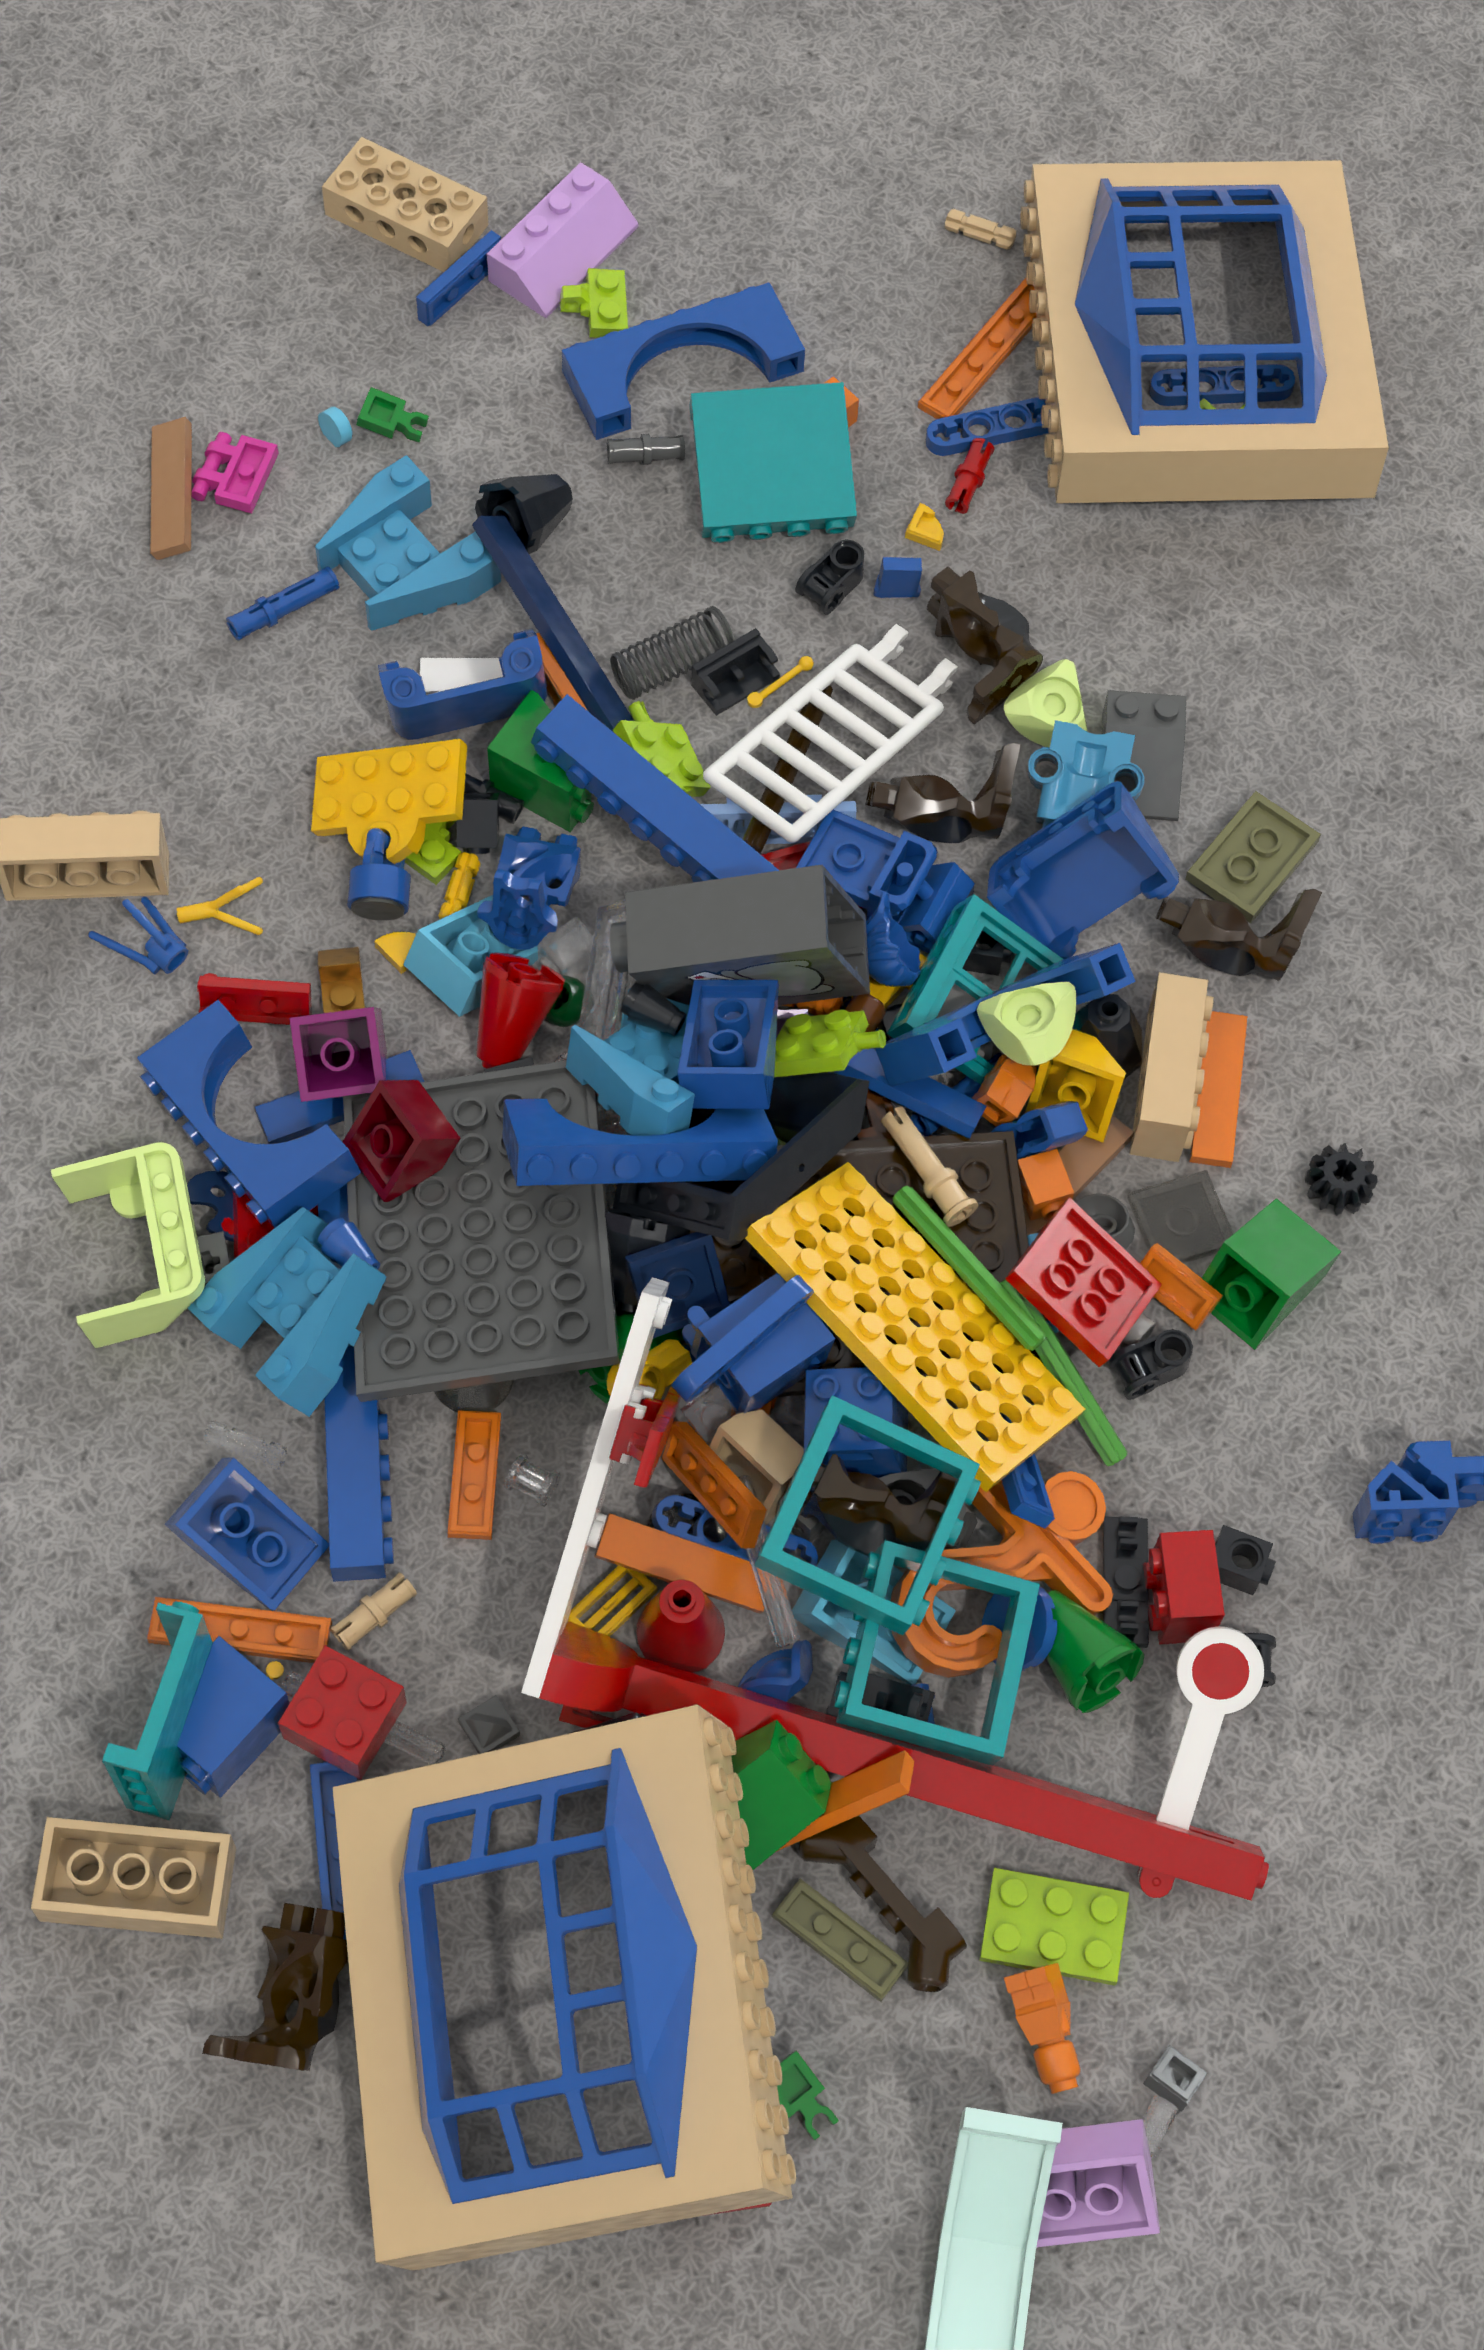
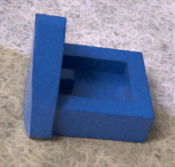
M883 557L880 573L875 583L874 596L879 598L919 597L921 593L919 583L922 574L921 558Z

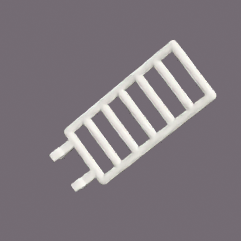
M895 624L870 651L859 644L851 645L705 769L703 779L786 841L795 843L944 711L943 703L936 697L939 694H944L952 686L953 682L949 678L957 671L958 666L945 658L921 684H915L887 664L889 660L896 659L903 652L904 648L900 646V643L907 638L909 633L898 624ZM856 662L860 663L923 709L911 718L846 672V670ZM834 682L900 730L888 739L822 691ZM809 702L875 748L876 751L864 760L798 711ZM784 723H787L851 769L852 772L840 781L774 732ZM760 744L764 745L828 791V793L816 803L749 753ZM735 765H738L804 814L791 824L724 775Z

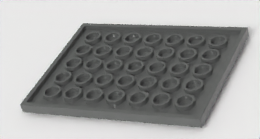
M567 1060L421 1082L422 1086L461 1138L442 1170L390 1202H383L362 1171L347 1183L349 1222H353L376 1259L380 1262L378 1270L387 1276L374 1305L367 1304L356 1327L361 1332L354 1345L356 1395L360 1402L620 1364L611 1250L605 1218V1211H607L605 1184L517 1186L502 1139L504 1099H547L552 1108L566 1119L581 1126L600 1131L597 1092L589 1084L582 1085L567 1070ZM372 1093L343 1096L345 1137Z

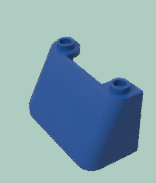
M533 629L513 633V641L504 648L502 656L498 657L503 677L427 695L422 676L415 670L400 667L397 661L378 665L383 692L395 731L403 738L415 740L509 718L531 690L537 692L545 702L547 687L542 654L536 633Z
M1116 781L1105 786L1000 856L989 871L987 898L998 912L1058 956L1066 959L1072 957L1076 952L1075 945L1078 942L1080 932L1141 893L1146 899L1156 897L1160 900L1167 897L1175 890L1179 883V873L1130 793L1121 782Z

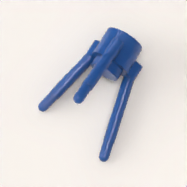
M146 896L141 898V902L161 931L128 899L123 900L122 904L151 935L145 945L148 957L95 931L88 933L89 938L144 965L153 974L158 973L160 969L166 974L172 973L185 961L188 955L186 944L176 936L163 916Z

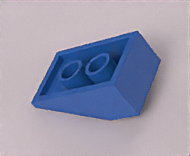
M694 980L677 1072L679 1085L695 1094L693 1108L769 1109L775 1069L778 980Z
M234 1457L222 1458L164 1524L191 1549L270 1611L276 1610L329 1547V1542Z

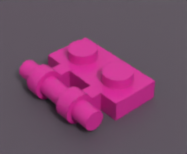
M219 432L215 440L211 441L206 448V460L202 468H198L192 479L194 486L191 497L197 501H204L208 491L214 489L216 490L214 494L216 504L252 514L279 454L278 446L274 443L241 435L237 446L230 445L232 441L231 436L225 432ZM228 463L224 473L217 472L221 464Z

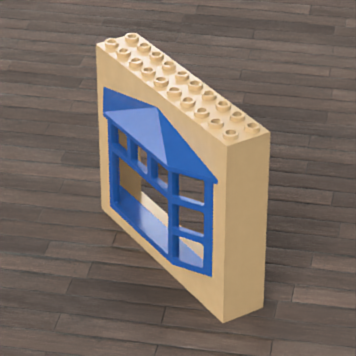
M1341 160L1033 164L1031 180H1025L1024 202L1028 203L1027 207H1021L1020 223L1021 229H1027L1028 234H1024L1023 252L1024 257H1030L1031 261L1027 262L1026 267L1027 285H1033L1035 289L1030 290L1029 310L1030 313L1037 314V318H1033L1032 338L1033 341H1039L1040 346L1036 347L1035 367L1036 370H1042L1043 376H1039L1038 395L1039 399L1046 400V405H1042L1041 424L1042 428H1048L1049 434L1045 435L1044 452L1045 458L1052 459V464L1048 465L1047 480L1048 487L1055 488L1056 503L1375 498L1389 447ZM1275 221L1294 343L1199 345L1196 338L1181 223ZM1125 223H1168L1172 252H1129ZM1174 268L1178 298H1134L1130 269ZM1136 315H1180L1184 345H1140ZM1256 360H1296L1302 395L1301 408L1261 409L1258 407ZM1199 361L1244 362V409L1200 408ZM1141 362H1186V410H1144L1142 408Z
M699 1705L333 1787L376 2263L408 2270H420L793 2198L791 2185L796 2182V2170L791 2155L786 2154L784 2135L789 2132V2120L784 2105L779 2103L777 2085L782 2084V2070L777 2056H773L770 2038L775 2035V2020L771 2009L766 2007L764 1988H768L769 1976L764 1960L759 1959L757 1941L762 1939V1926L758 1914L753 1912L751 1894L755 1893L756 1883L751 1866L746 1865L744 1847L749 1845V1833L744 1819L740 1818L738 1801L743 1798V1790L738 1774L733 1772L731 1755L736 1754V1741L730 1727H727L726 1724ZM608 1785L604 1828L598 1832L554 1841L559 1796ZM541 1800L536 1844L487 1856L492 1812L500 1808ZM475 1814L470 1858L465 1861L431 1868L428 1825ZM606 1847L612 1905L608 1908L562 1917L556 1859L566 1855ZM538 1862L562 2076L556 2079L455 2099L433 1884ZM615 1923L622 1975L621 1984L571 1994L564 1940L565 1935L571 1932ZM624 2001L632 2057L631 2062L626 2065L580 2073L574 2013L578 2010ZM634 2080L652 2143L602 2152L598 2148L583 2093L587 2089ZM564 2094L567 2098L583 2156L532 2165L516 2116L515 2105ZM496 2108L514 2170L465 2179L462 2175L457 2116Z

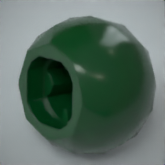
M562 975L565 979L563 990L545 1019L552 1025L569 1027L577 1025L586 1017L590 1007V996L585 985L580 980Z

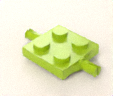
M643 701L632 703L628 710L634 721L621 720L615 726L613 732L689 796H704L711 787L703 779V768L697 759L682 724L654 722L650 719Z
M836 1010L826 1015L809 1016L807 1014L795 1015L786 1020L776 1038L774 1077L845 1070L850 1059L863 1049L884 1048L886 1045L885 1033L883 1030L865 1032L869 1024L864 1010L854 1012Z

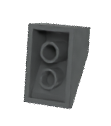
M1108 690L1102 713V734L1115 731L1135 735L1130 762L1136 764L1144 775V786L1135 803L1145 819L1178 821L1186 733V696ZM1120 776L1114 780V782H1121L1128 792L1136 788L1135 781L1129 776Z

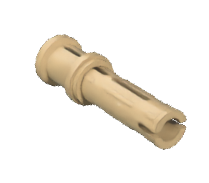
M903 1106L894 1109V1112L897 1114L895 1117L891 1111L882 1118L881 1123L887 1128L924 1181L922 1186L924 1188L923 1192L927 1198H933L945 1215L943 1221L946 1225L951 1227L967 1219L976 1211L979 1205L974 1198H968L957 1182L959 1176L955 1170L943 1166L909 1118Z

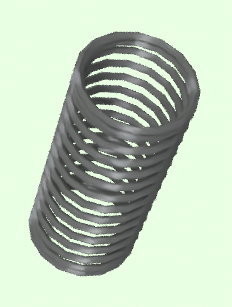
M710 606V608H705L704 612H698L696 616H690L688 620L683 619L681 624L675 623L673 627H667L666 631L660 630L658 635L652 634L651 638H644L643 642L637 641L635 646L629 645L628 649H621L620 652L612 654L610 658L612 672L623 693L629 699L635 700V698L641 697L642 691L649 693L650 688L656 689L657 683L664 686L665 680L671 682L673 677L679 678L680 672L687 674L688 669L692 671V667L686 661L677 641L678 636L684 644L692 665L697 663L686 642L684 631L691 639L693 647L699 656V661L704 659V656L694 639L692 628L696 631L707 656L711 655L712 653L701 634L699 623L706 631L714 652L726 646L719 629L712 619V614L720 622L728 644L735 640L733 632L722 612L715 606ZM684 623H688V629L684 626ZM669 630L673 631V637L668 633ZM661 634H665V640L661 637ZM669 639L672 641V643L677 649V652L683 662L684 670L680 667V665L677 662V659L671 649ZM646 641L650 642V648L645 644ZM661 642L668 650L669 655L673 663L675 664L677 675L673 672L669 665V662L663 652ZM638 645H642V651L638 648ZM654 647L658 650L665 666L667 667L669 678L665 675V673L662 670V667L656 657ZM631 649H634L635 656L630 652ZM646 650L653 658L662 682L655 675L648 660ZM623 652L627 653V659L623 655ZM639 655L642 657L651 673L654 686L651 684V682L646 676L644 669L642 668ZM631 658L634 660L643 676V679L646 684V689L643 687L635 673ZM617 659H618V661L620 662V666H621V670H622L623 676H622L621 671H620V669H619Z

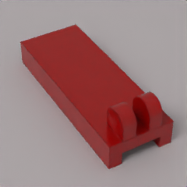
M213 973L200 975L198 980L199 1013L219 1000L237 1021L290 1025L289 1018L312 1015L311 983L218 977Z

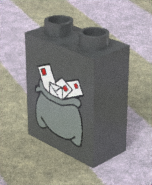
M823 865L625 892L626 921L615 922L610 928V949L617 971L619 973L628 972L639 984L645 986L648 983L665 998L686 1005L690 1004L694 980H778V1006L870 994L865 913Z

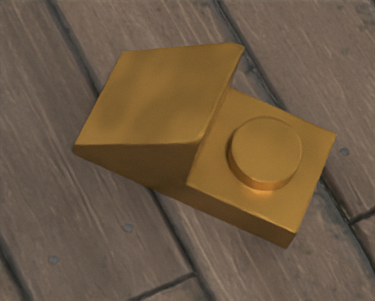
M359 947L318 951L323 1012L330 1013L365 1008Z

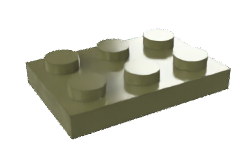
M1255 791L1187 871L1185 880L1215 900L1233 905L1245 916L1249 923H1252L1316 846L1321 834Z

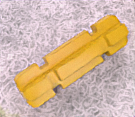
M461 852L458 855L454 866L458 869L452 872L444 896L447 902L441 905L438 914L439 919L467 907L475 882L472 877L477 876L480 867L477 855Z

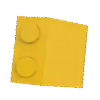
M1072 1029L1070 1037L1061 1052L1053 1059L1040 1064L1034 1091L1031 1092L1025 1113L1066 1101L1078 1102L1088 1128L1084 1136L1104 1142L1126 1072L1096 1037Z

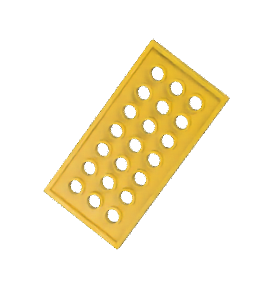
M849 1162L779 1206L772 1214L757 1220L747 1229L748 1236L745 1239L786 1282L794 1276L800 1275L814 1290V1293L806 1303L942 1447L980 1464L975 1479L981 1481L980 1487L985 1492L1006 1477L1084 1412L1085 1408L1074 1398L1073 1394L1050 1373L1037 1357L1017 1340L984 1302L924 1241L922 1236L912 1229L895 1211L893 1206ZM844 1208L851 1211L855 1216H850ZM820 1224L826 1226L831 1232H826ZM874 1239L881 1242L884 1245V1247L882 1248L879 1245H877ZM795 1240L804 1244L806 1249H802ZM849 1255L857 1258L860 1264L855 1263ZM903 1270L909 1272L914 1278H909ZM825 1272L832 1274L837 1280H831ZM880 1287L885 1288L891 1295H886ZM933 1301L940 1304L944 1310H940ZM855 1303L861 1305L867 1312L864 1313L859 1310ZM909 1318L917 1321L921 1327L915 1326ZM963 1332L968 1334L974 1341L968 1340ZM885 1335L893 1338L897 1344H892ZM939 1349L945 1351L951 1359L943 1356ZM993 1364L999 1366L1004 1373L999 1372ZM916 1367L922 1369L927 1374V1376L924 1377L923 1375H921L917 1371ZM970 1381L977 1384L980 1387L981 1391L976 1390L971 1385ZM1023 1395L1030 1398L1034 1405L1028 1403L1023 1397ZM946 1399L954 1402L958 1409L950 1406ZM1000 1413L1005 1414L1012 1423L1004 1420ZM977 1431L983 1433L989 1441L983 1440Z

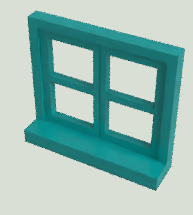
M973 894L954 906L921 968L920 975L913 983L887 1034L892 1038H896L936 1019L954 984L976 1000L994 992L963 969L982 930L1016 954L999 989L1015 981L1024 961L1039 971L1063 960V958ZM979 1046L974 1049L976 1058L955 1068L982 1085L984 1076L994 1066L977 1054Z

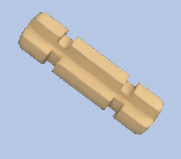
M951 209L946 217L945 228L955 233L962 231L964 236L991 244L993 241L996 242L997 247L1006 250L1010 249L1015 242L1016 230L1005 225L1000 228L996 222L971 214L970 217H967L965 212Z

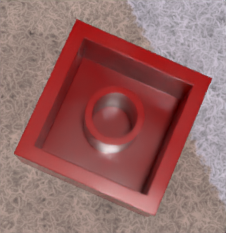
M1213 1530L1160 1533L1154 1548L1149 1549V1562L1143 1563L1146 1589H1152L1154 1604L1148 1606L1149 1627L1151 1631H1158L1159 1645L1186 1643L1199 1631L1211 1627H1219L1225 1616Z
M325 1645L278 1722L282 1737L362 1780L407 1703L405 1690L402 1685Z

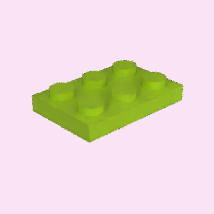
M994 1868L979 1961L1027 1970L1058 1963L1062 1976L1116 1986L1129 1892Z

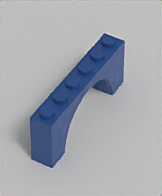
M770 282L756 287L751 286L741 292L722 298H714L707 303L689 309H680L673 314L655 320H646L639 325L621 331H613L603 337L584 343H576L569 348L563 349L562 372L595 439L599 440L631 429V405L627 397L631 381L647 362L671 349L690 345H709L728 349L755 364L766 376L769 383L804 372L805 348Z
M1121 943L1063 959L886 1042L884 1048H875L890 1087L945 1073L976 1058L974 1049L991 1041L977 1014L978 1005L982 1001L1002 993L1035 985L1070 982L1075 987L1076 1005L1104 997L1136 982Z
M217 1000L137 1057L145 1070V1073L140 1078L153 1096L161 1092L165 1097L161 1100V1103L174 1121L182 1117L186 1123L181 1127L196 1147L201 1143L207 1147L203 1154L217 1172L223 1168L227 1171L228 1175L224 1179L237 1197L240 1198L244 1194L247 1195L250 1201L246 1205L257 1221L263 1224L268 1220L275 1229L302 1207L310 1211L358 1176L361 1171L349 1149L327 1124L301 1138L276 1144L244 1142L229 1136L217 1127L215 1105L220 1086L232 1066L252 1048L240 1024L224 1005Z
M504 1099L502 1139L517 1186L747 1180L777 1153L778 1140L764 1109H714V1113L706 1121L690 1129L663 1135L633 1136L602 1132L576 1124L556 1112L547 1099Z

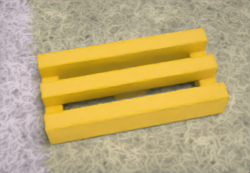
M618 1565L570 1611L568 1622L594 1629L629 1594L641 1585L643 1589L598 1631L610 1637L657 1593L658 1588L644 1574ZM628 1573L632 1579L583 1624L579 1618Z

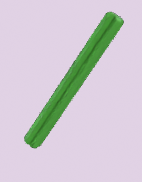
M904 1186L892 1199L897 1208L1026 1349L1033 1351L1038 1348L1046 1339V1333L912 1187Z
M1003 1280L1000 1282L1004 1289L1046 1333V1339L1035 1351L1050 1373L1085 1408L1084 1412L1077 1419L1105 1465L1112 1466L1123 1460L1127 1456V1450L1045 1316L1008 1281Z

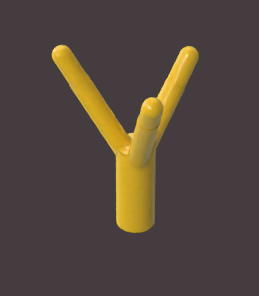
M257 877L242 886L235 887L212 901L178 907L177 917L179 923L213 917L256 935H261L263 933L262 928L219 911V908L261 885L263 879Z

